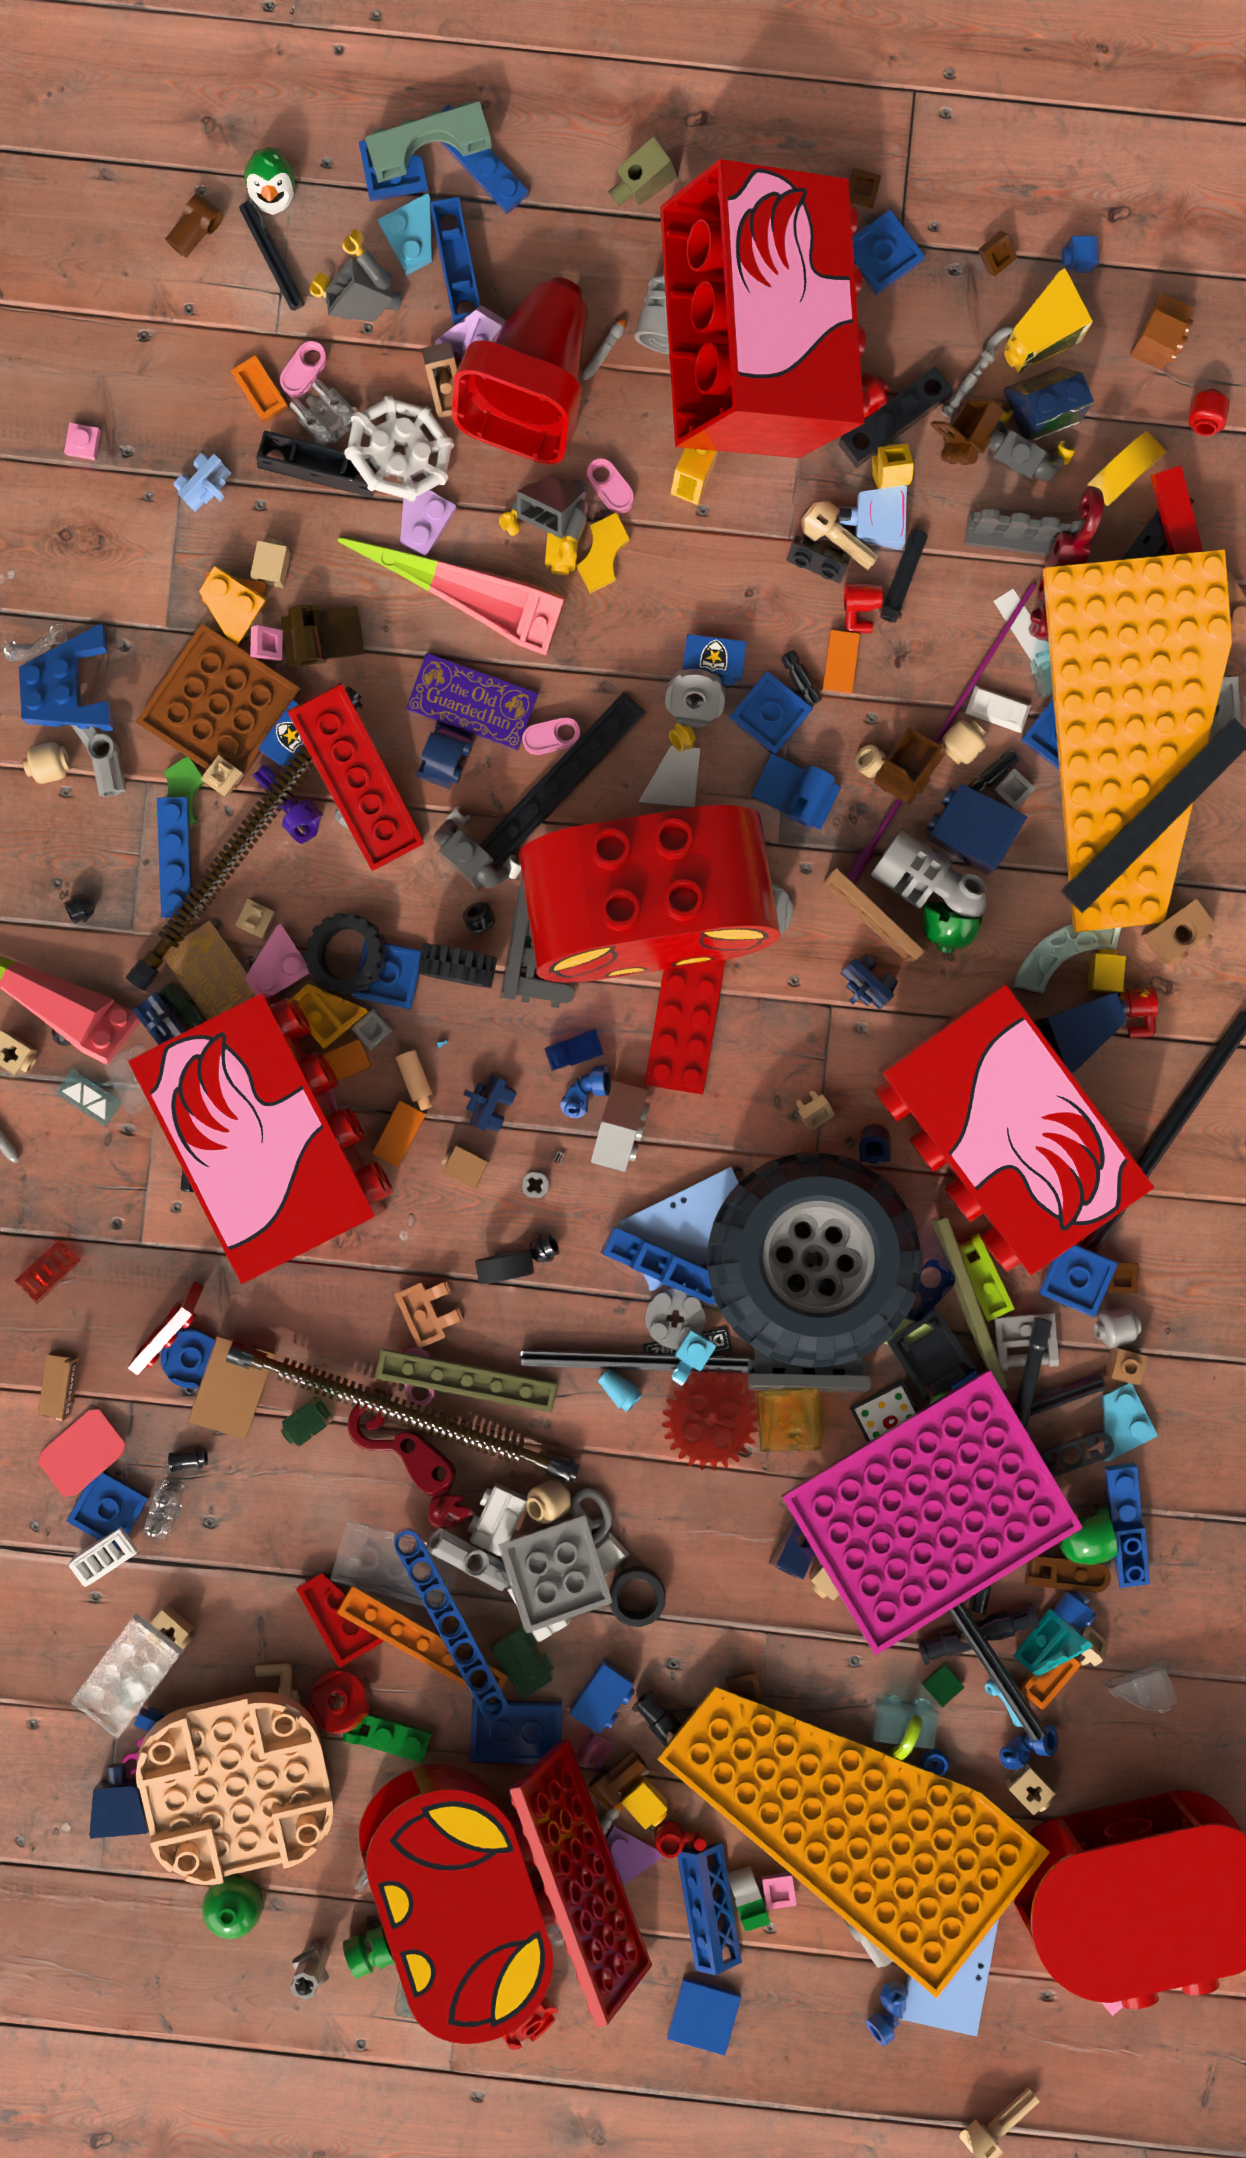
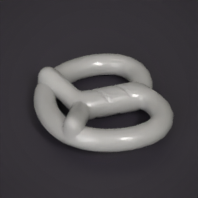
M585 1488L574 1494L568 1513H571L573 1517L585 1515L590 1532L592 1529L600 1527L592 1535L595 1545L606 1536L611 1527L612 1513L610 1506L602 1494L594 1489ZM586 1497L595 1500L601 1508L603 1518L592 1520L581 1508L580 1501ZM562 1518L552 1522V1524L560 1523Z

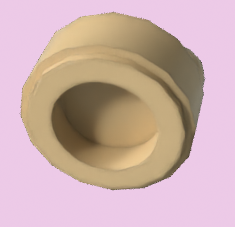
M867 745L858 752L854 762L855 768L866 777L873 778L882 769L883 763L881 759H887V757L875 745Z

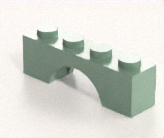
M480 101L475 103L464 102L458 105L456 109L446 112L435 111L429 114L427 118L421 120H406L398 127L388 130L385 128L377 129L365 137L378 183L406 175L408 163L413 153L419 147L430 142L450 144L463 157L492 148L490 133Z

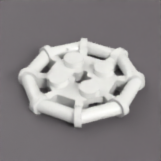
M385 396L383 401L352 415L348 448L344 452L346 459L352 461L368 484L367 489L372 492L377 490L406 498L410 502L415 501L417 496L435 486L444 485L447 482L448 464L454 442L452 438L446 435L434 418L431 408L428 406L425 408L395 400L392 396ZM396 413L414 417L416 420L413 423L405 417L397 419ZM385 414L387 420L378 426L370 422ZM423 424L426 425L435 438L434 441L429 442L422 432ZM363 433L370 436L369 447L360 446ZM395 445L403 446L405 448V455H402L400 452L395 453L393 451ZM430 453H438L436 467L428 464ZM365 459H370L372 464L377 469L376 474L370 468ZM421 473L426 476V478L415 484L412 482V478ZM390 475L398 477L397 480L402 481V485L383 480V478H389Z

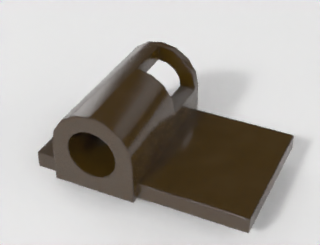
M301 605L288 609L289 616L281 617L288 665L296 664L299 667L327 663L328 659L365 655L358 606L320 611L315 605Z

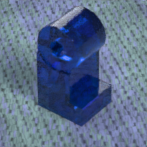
M596 1029L544 1048L551 1071L604 1056Z

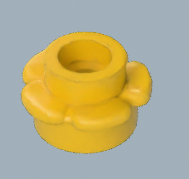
M677 723L675 728L669 731L670 741L677 751L682 752L694 747L693 742L696 740V737L690 726H683L681 723Z

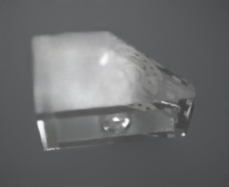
M1160 1662L1103 1682L1105 1689L1112 1696L1149 1713H1164L1171 1709V1705L1178 1703L1167 1670Z

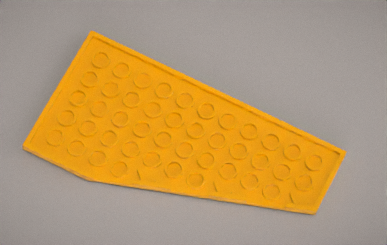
M1225 550L1047 567L1043 569L1069 881L1208 743L1232 644ZM1193 803L1084 913H1080L1071 903L1073 932L1157 924L1165 921Z
M715 1685L656 1757L936 1998H938L1050 1853V1851L978 1790L903 1760L896 1759L888 1754Z

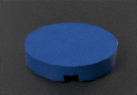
M187 1328L176 1332L178 1337L168 1349L163 1346L161 1366L172 1383L182 1388H197L202 1380L215 1339L210 1333L201 1329Z

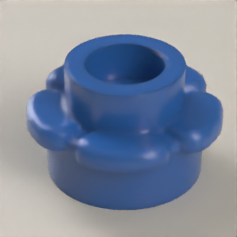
M931 1749L930 1752L923 1753L920 1758L921 1768L939 1776H944L949 1768L950 1762L948 1757L943 1755V1752L939 1749ZM933 1761L937 1762L936 1766H932Z

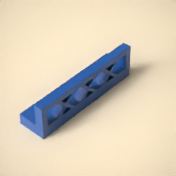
M715 1842L706 1846L702 1851L684 1847L677 1856L696 1971L712 1975H718L742 1963L723 1843ZM714 1854L715 1864L712 1871L708 1870L706 1857ZM717 1883L720 1894L717 1901H714L712 1891ZM720 1913L724 1915L725 1920L721 1931L718 1930L717 1926ZM725 1943L729 1945L730 1958L723 1961L722 1950Z

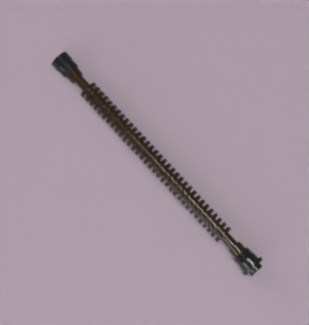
M347 686L345 691L355 710L358 707L361 709L364 706L359 702L362 696ZM298 746L302 753L299 754L295 751L293 755L297 759L289 758L288 761L293 765L285 764L283 766L288 770L287 773L280 770L279 774L283 778L281 779L278 776L274 778L278 785L271 782L269 786L274 790L271 791L268 788L265 790L269 797L262 794L260 799L264 803L256 802L260 809L258 810L255 807L251 809L255 815L253 816L248 813L246 817L250 822L244 819L241 823L245 828L240 825L238 826L237 830L241 834L237 832L232 834L236 841L229 838L227 842L232 846L230 847L227 844L223 846L227 853L220 850L218 854L222 859L217 856L214 858L218 865L214 863L209 865L213 871L205 870L204 873L208 878L204 875L199 878L204 882L203 884L199 881L196 882L195 886L199 890L193 887L190 891L194 896L191 894L186 896L190 902L183 900L181 904L185 908L178 906L176 910L180 914L174 912L172 917L175 920L169 918L167 923L170 926L166 924L163 926L166 933L163 931L158 933L162 939L154 950H149L145 957L139 959L127 974L126 979L137 988L146 991L159 973L158 968L164 962L162 958L170 947L178 948L180 944L176 940L182 942L185 938L181 934L187 936L189 931L186 928L192 930L194 927L190 921L195 924L198 922L194 915L201 917L203 913L199 909L207 910L208 907L203 903L208 905L212 903V900L208 897L215 899L217 895L213 890L219 893L222 889L218 884L223 887L225 886L226 882L222 878L229 880L231 876L227 872L234 874L235 870L231 866L233 865L238 868L240 864L236 860L238 859L243 862L245 859L241 853L247 856L249 851L245 848L248 847L252 850L254 847L250 841L258 842L255 834L261 837L263 833L259 829L267 830L268 827L264 822L270 825L273 821L268 817L276 818L277 814L273 810L275 809L278 812L282 810L278 806L279 803L285 806L286 802L282 798L285 797L288 800L291 798L287 793L288 791L294 794L296 790L291 786L299 787L301 785L296 781L297 778L304 781L305 777L301 773L303 772L306 775L310 773L306 766L313 769L315 765L310 762L312 758L306 747Z
M236 1339L233 1340L229 1349L226 1362L246 1369L251 1367L260 1371L263 1368L279 1374L277 1378L279 1381H282L283 1377L286 1376L285 1383L287 1384L290 1383L292 1378L294 1379L293 1386H297L298 1381H300L299 1388L304 1389L306 1384H308L307 1391L310 1392L313 1386L316 1387L314 1391L316 1394H319L320 1389H323L321 1396L326 1397L327 1393L331 1392L329 1398L333 1399L335 1394H337L336 1401L341 1402L342 1397H345L344 1404L348 1405L351 1399L353 1400L351 1406L355 1407L357 1402H359L358 1409L363 1410L364 1405H368L366 1412L370 1413L373 1407L375 1408L373 1412L375 1415L378 1414L379 1410H382L381 1417L385 1418L386 1412L390 1413L389 1420H392L393 1416L396 1415L395 1422L399 1423L402 1417L404 1418L403 1425L407 1426L408 1420L411 1421L410 1427L412 1428L415 1427L416 1423H419L417 1430L421 1431L424 1425L426 1426L424 1432L429 1433L430 1428H433L432 1435L436 1436L437 1432L441 1431L439 1437L444 1438L445 1433H447L446 1440L451 1441L452 1436H455L454 1443L457 1444L461 1438L463 1439L461 1445L466 1446L467 1441H469L468 1448L473 1449L474 1444H477L476 1450L479 1452L482 1446H484L483 1453L487 1454L489 1449H492L490 1455L495 1457L498 1451L499 1459H502L504 1454H506L505 1461L508 1462L511 1457H514L513 1464H517L519 1459L535 1465L534 1468L545 1471V1475L561 1480L564 1485H567L569 1480L574 1482L580 1467V1464L575 1463L576 1456L572 1455L569 1458L555 1452L549 1454L543 1451L539 1453L523 1448L524 1441L520 1440L517 1446L516 1438H512L511 1443H509L510 1436L505 1435L504 1440H501L502 1433L498 1432L495 1438V1431L491 1430L489 1435H486L488 1429L485 1427L482 1432H479L481 1427L479 1425H476L475 1429L472 1430L473 1423L471 1422L468 1423L466 1428L464 1427L465 1420H461L460 1425H458L459 1418L454 1417L453 1422H450L451 1415L447 1414L444 1420L442 1419L444 1413L440 1412L438 1417H435L437 1410L432 1409L431 1414H428L429 1408L425 1407L424 1411L421 1412L422 1405L418 1404L417 1408L413 1409L415 1403L410 1402L409 1407H407V1400L403 1399L402 1404H399L400 1397L397 1396L393 1402L391 1401L393 1395L388 1394L387 1399H385V1392L381 1391L380 1396H376L378 1390L375 1388L372 1394H370L371 1387L366 1386L365 1391H362L363 1384L359 1383L356 1389L354 1388L355 1381H351L350 1386L347 1385L349 1379L344 1378L343 1383H339L341 1376L337 1375L334 1381L332 1380L334 1374L329 1373L328 1378H325L327 1371L322 1370L321 1375H318L319 1369L315 1368L313 1373H311L312 1366L307 1365L306 1370H303L304 1363L300 1362L297 1368L296 1360H293L291 1365L288 1364L290 1358L285 1357L284 1362L267 1357V1353L258 1351L257 1347Z

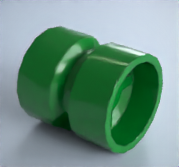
M383 1925L368 1930L365 1937L358 1934L343 1941L344 1955L355 1979L373 1973L375 1966L383 1969L395 1964Z

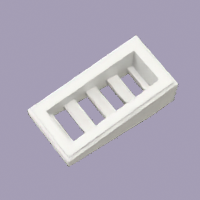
M120 1527L75 1554L68 1565L81 1584L86 1587L137 1554L139 1550L123 1528ZM115 1540L124 1553L120 1554L112 1541ZM103 1547H105L108 1553L111 1555V1557L113 1558L112 1560L104 1551ZM93 1554L97 1557L102 1566L98 1564L96 1559L93 1557Z

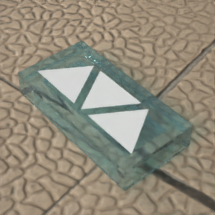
M71 1069L55 1093L104 1127L109 1125L123 1104L121 1100L74 1069Z

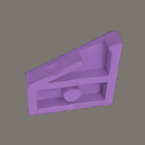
M614 1823L606 1836V1841L623 1885L663 1858L655 1846Z

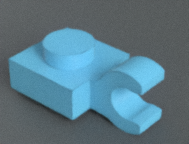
M690 1328L674 1353L681 1361L671 1375L673 1377L672 1380L683 1386L693 1367L699 1371L703 1369L716 1348V1344Z

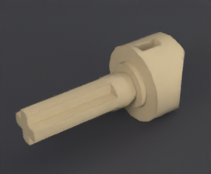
M830 501L813 503L800 520L803 533L814 542L820 536L826 535L828 539L866 570H869L879 556L843 526L835 522L840 509ZM819 517L823 520V524L816 518Z
M1027 2087L988 2123L987 2127L984 2124L981 2126L975 2119L960 2133L959 2137L977 2158H998L1003 2152L998 2147L999 2142L997 2140L1001 2139L1039 2103V2100Z

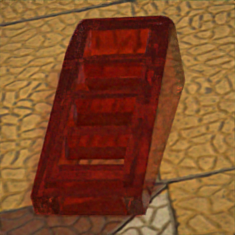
M59 1239L15 1280V1283L37 1305L79 1264L80 1260ZM57 1251L69 1262L66 1266L54 1256ZM49 1260L59 1270L56 1275L45 1265ZM40 1269L50 1278L47 1283L37 1274ZM31 1278L42 1287L38 1292L28 1283Z

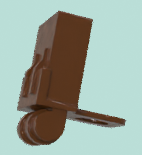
M967 399L953 425L943 421H932L930 426L944 437L943 441L946 443L941 452L942 460L949 464H974L978 459V453L983 454L991 440L990 434L1004 410L993 400ZM941 427L949 430V432H945Z
M909 727L887 759H881L883 763L882 769L876 776L874 784L878 785L881 790L896 796V799L911 804L917 792L921 794L931 780L929 778L946 752L942 746Z

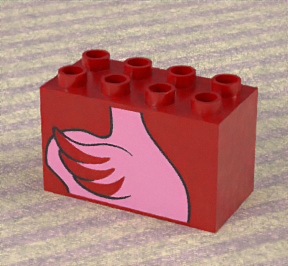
M719 159L660 206L675 447L801 458L863 425L870 406L869 391L866 386L862 385L860 358L865 350L866 334L864 328L858 324L856 298L862 284L861 270L857 264H854L852 237L856 232L858 224L857 209L850 203L849 180L847 178Z
M1006 984L994 986L878 1070L885 1082L874 1089L873 1092L896 1122L910 1114L921 1130L908 1140L933 1172L945 1164L952 1171L957 1179L944 1187L945 1191L969 1222H972L981 1214L984 1215L992 1228L982 1234L980 1239L1006 1272L1020 1264L1032 1276L1155 1188Z
M264 993L128 1061L241 1285L386 1211L387 1209L382 1199L394 1193L379 1162L376 1161L364 1166L354 1146L366 1140V1136L353 1110L349 1107L335 1111L326 1092L339 1086V1083L323 1053L320 1055L314 1053L308 1056L300 1038L311 1033L312 1030L300 1005L296 1000L290 1001L288 998L280 1000L279 997Z

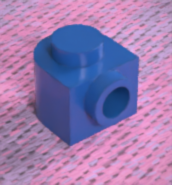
M1072 236L1061 252V262L1063 266H1066V270H1075L1076 273H1089L1094 270L1095 266L1099 265V243L1097 237Z
M1066 1591L1053 1609V1612L1079 1631L1083 1626L1087 1628L1096 1617V1612L1087 1606L1090 1600L1077 1591H1074L1072 1594Z

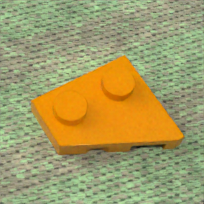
M217 565L213 567L199 591L227 639L239 647L267 599Z
M307 984L289 999L290 1001L296 1000L309 1022L312 1036L323 1049H326L368 1013L367 1009L310 984Z

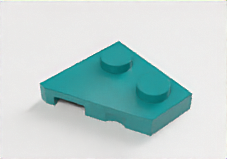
M1049 1608L1039 1621V1628L1033 1629L1013 1656L1030 1672L1039 1677L1087 1651L1093 1644Z

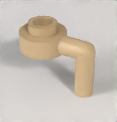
M290 1664L255 1666L256 1678L280 1676L278 1694L300 1704L299 1690H294L292 1685V1667Z

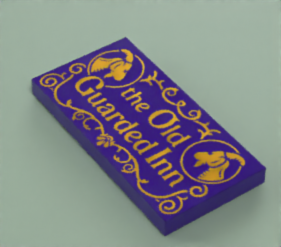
M426 653L406 710L518 751L523 733L527 728L537 701L538 693Z

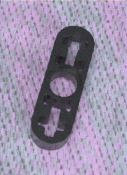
M1094 1431L1038 1452L1045 1462L1054 1460V1456L1051 1453L1058 1452V1460L1063 1467L1057 1469L1056 1463L1048 1466L1051 1475L1056 1477L1107 1459L1114 1451V1443L1108 1433ZM1100 1437L1102 1442L1108 1441L1109 1444L1105 1446V1452L1100 1453L1098 1449H1093L1089 1451L1091 1458L1085 1459V1451L1080 1443L1086 1441L1088 1448L1095 1445L1096 1438ZM1074 1447L1079 1450L1080 1459L1076 1463L1070 1464L1063 1459L1062 1454L1066 1448Z

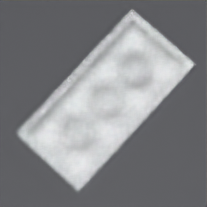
M348 1520L330 1580L425 1607L394 1549L393 1537L395 1533ZM402 1536L399 1540V1547L402 1550H411L415 1545L414 1538ZM422 1541L427 1550L428 1542ZM429 1553L451 1595L459 1568ZM418 1562L413 1568V1574L417 1577L426 1576L429 1572V1564ZM433 1589L428 1593L427 1600L431 1604L440 1603L444 1593L440 1589Z
M136 1613L103 1656L71 1703L118 1739L184 1650Z

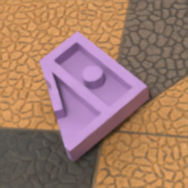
M481 305L435 341V345L450 342L454 357L462 360L470 343L479 340L491 341L505 324L506 320Z
M431 490L417 496L415 501L408 502L406 498H403L401 544L420 556L428 558L457 510L456 505Z

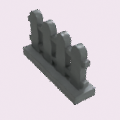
M983 509L981 512L969 513L964 545L1049 556L1053 544L1061 532L1075 535L1085 522L1074 521L1071 524L1060 523V519L1054 517H1044L1041 520L1030 519V515L1024 513L1004 516L1000 515L998 510Z
M522 879L518 884L500 999L512 1001L515 1000L516 995L522 996L521 1002L529 1003L531 997L552 1001L551 1007L559 1008L560 1003L571 1002L574 999L575 992L571 986L564 985L563 982L552 983L533 979L536 964L532 938L530 948L524 947L525 936L531 937ZM521 966H527L525 978L519 977Z
M754 1348V1360H748V1368H754V1374H749L747 1378V1390L868 1392L871 1388L870 1376H863V1370H869V1362H863V1356L835 1366L804 1367L773 1360ZM773 1369H784V1374H773ZM803 1369H814V1375H803ZM833 1370H844V1375H833Z

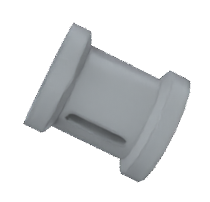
M531 1172L523 1178L522 1190L528 1197L540 1198L548 1192L549 1180L542 1172ZM531 1177L535 1180L539 1178L543 1180L540 1193L537 1190L531 1192L528 1189L531 1185L529 1181Z

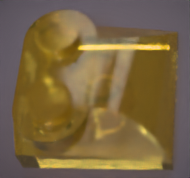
M817 1389L756 1391L760 1452L817 1451L821 1449L824 1427L822 1402Z

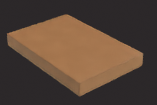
M217 1335L187 1421L188 1423L246 1440L269 1370L262 1368V1371L251 1367L246 1369L226 1362L233 1340ZM257 1347L258 1351L267 1353V1357L274 1359V1352Z

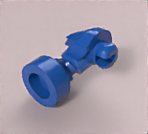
M594 1066L589 1074L582 1076L581 1080L577 1078L575 1083L571 1084L567 1094L562 1097L560 1102L561 1110L566 1116L580 1118L587 1113L589 1091L595 1096H608L610 1094L611 1076L609 1068L607 1066Z
M1042 1724L1047 1734L1038 1741L1031 1740L1028 1733L1027 1735L1022 1733L1019 1737L1013 1738L1006 1746L1000 1749L999 1757L1002 1765L1010 1770L1022 1768L1028 1763L1032 1749L1038 1755L1053 1756L1059 1744L1056 1728L1053 1725Z
M897 1981L890 1982L881 1989L879 1997L886 2013H874L865 2021L872 2036L884 2047L895 2038L894 2030L900 2024L898 2019H903V2013L906 2011V1997L909 1994L907 1988Z

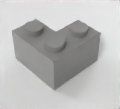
M613 1081L591 1163L625 1172L628 1160L635 1161L639 1144H635L634 1140H641L645 1124L639 1123V1121H646L650 1103L645 1102L648 1090Z

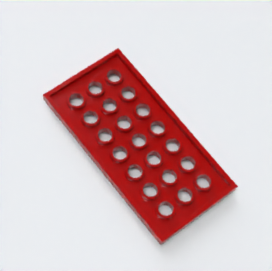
M565 1739L558 1741L510 1789L511 1802L514 1808L517 1809L520 1817L522 1832L528 1839L533 1853V1862L541 1874L545 1894L549 1897L555 1912L556 1924L562 1931L566 1951L571 1957L576 1970L577 1981L582 1986L587 1999L588 2011L593 2016L596 2027H601L610 2023L652 1967V1963L570 1740Z

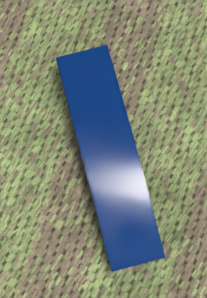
M612 1226L601 1250L604 1256L628 1265L632 1269L657 1279L667 1286L711 1305L715 1304L707 1268L621 1228Z

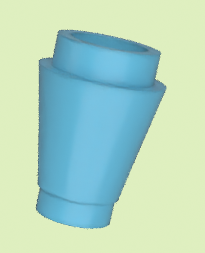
M610 1368L598 1380V1383L602 1385V1388L619 1410L623 1408L628 1412L643 1395L638 1390L639 1387L613 1372Z

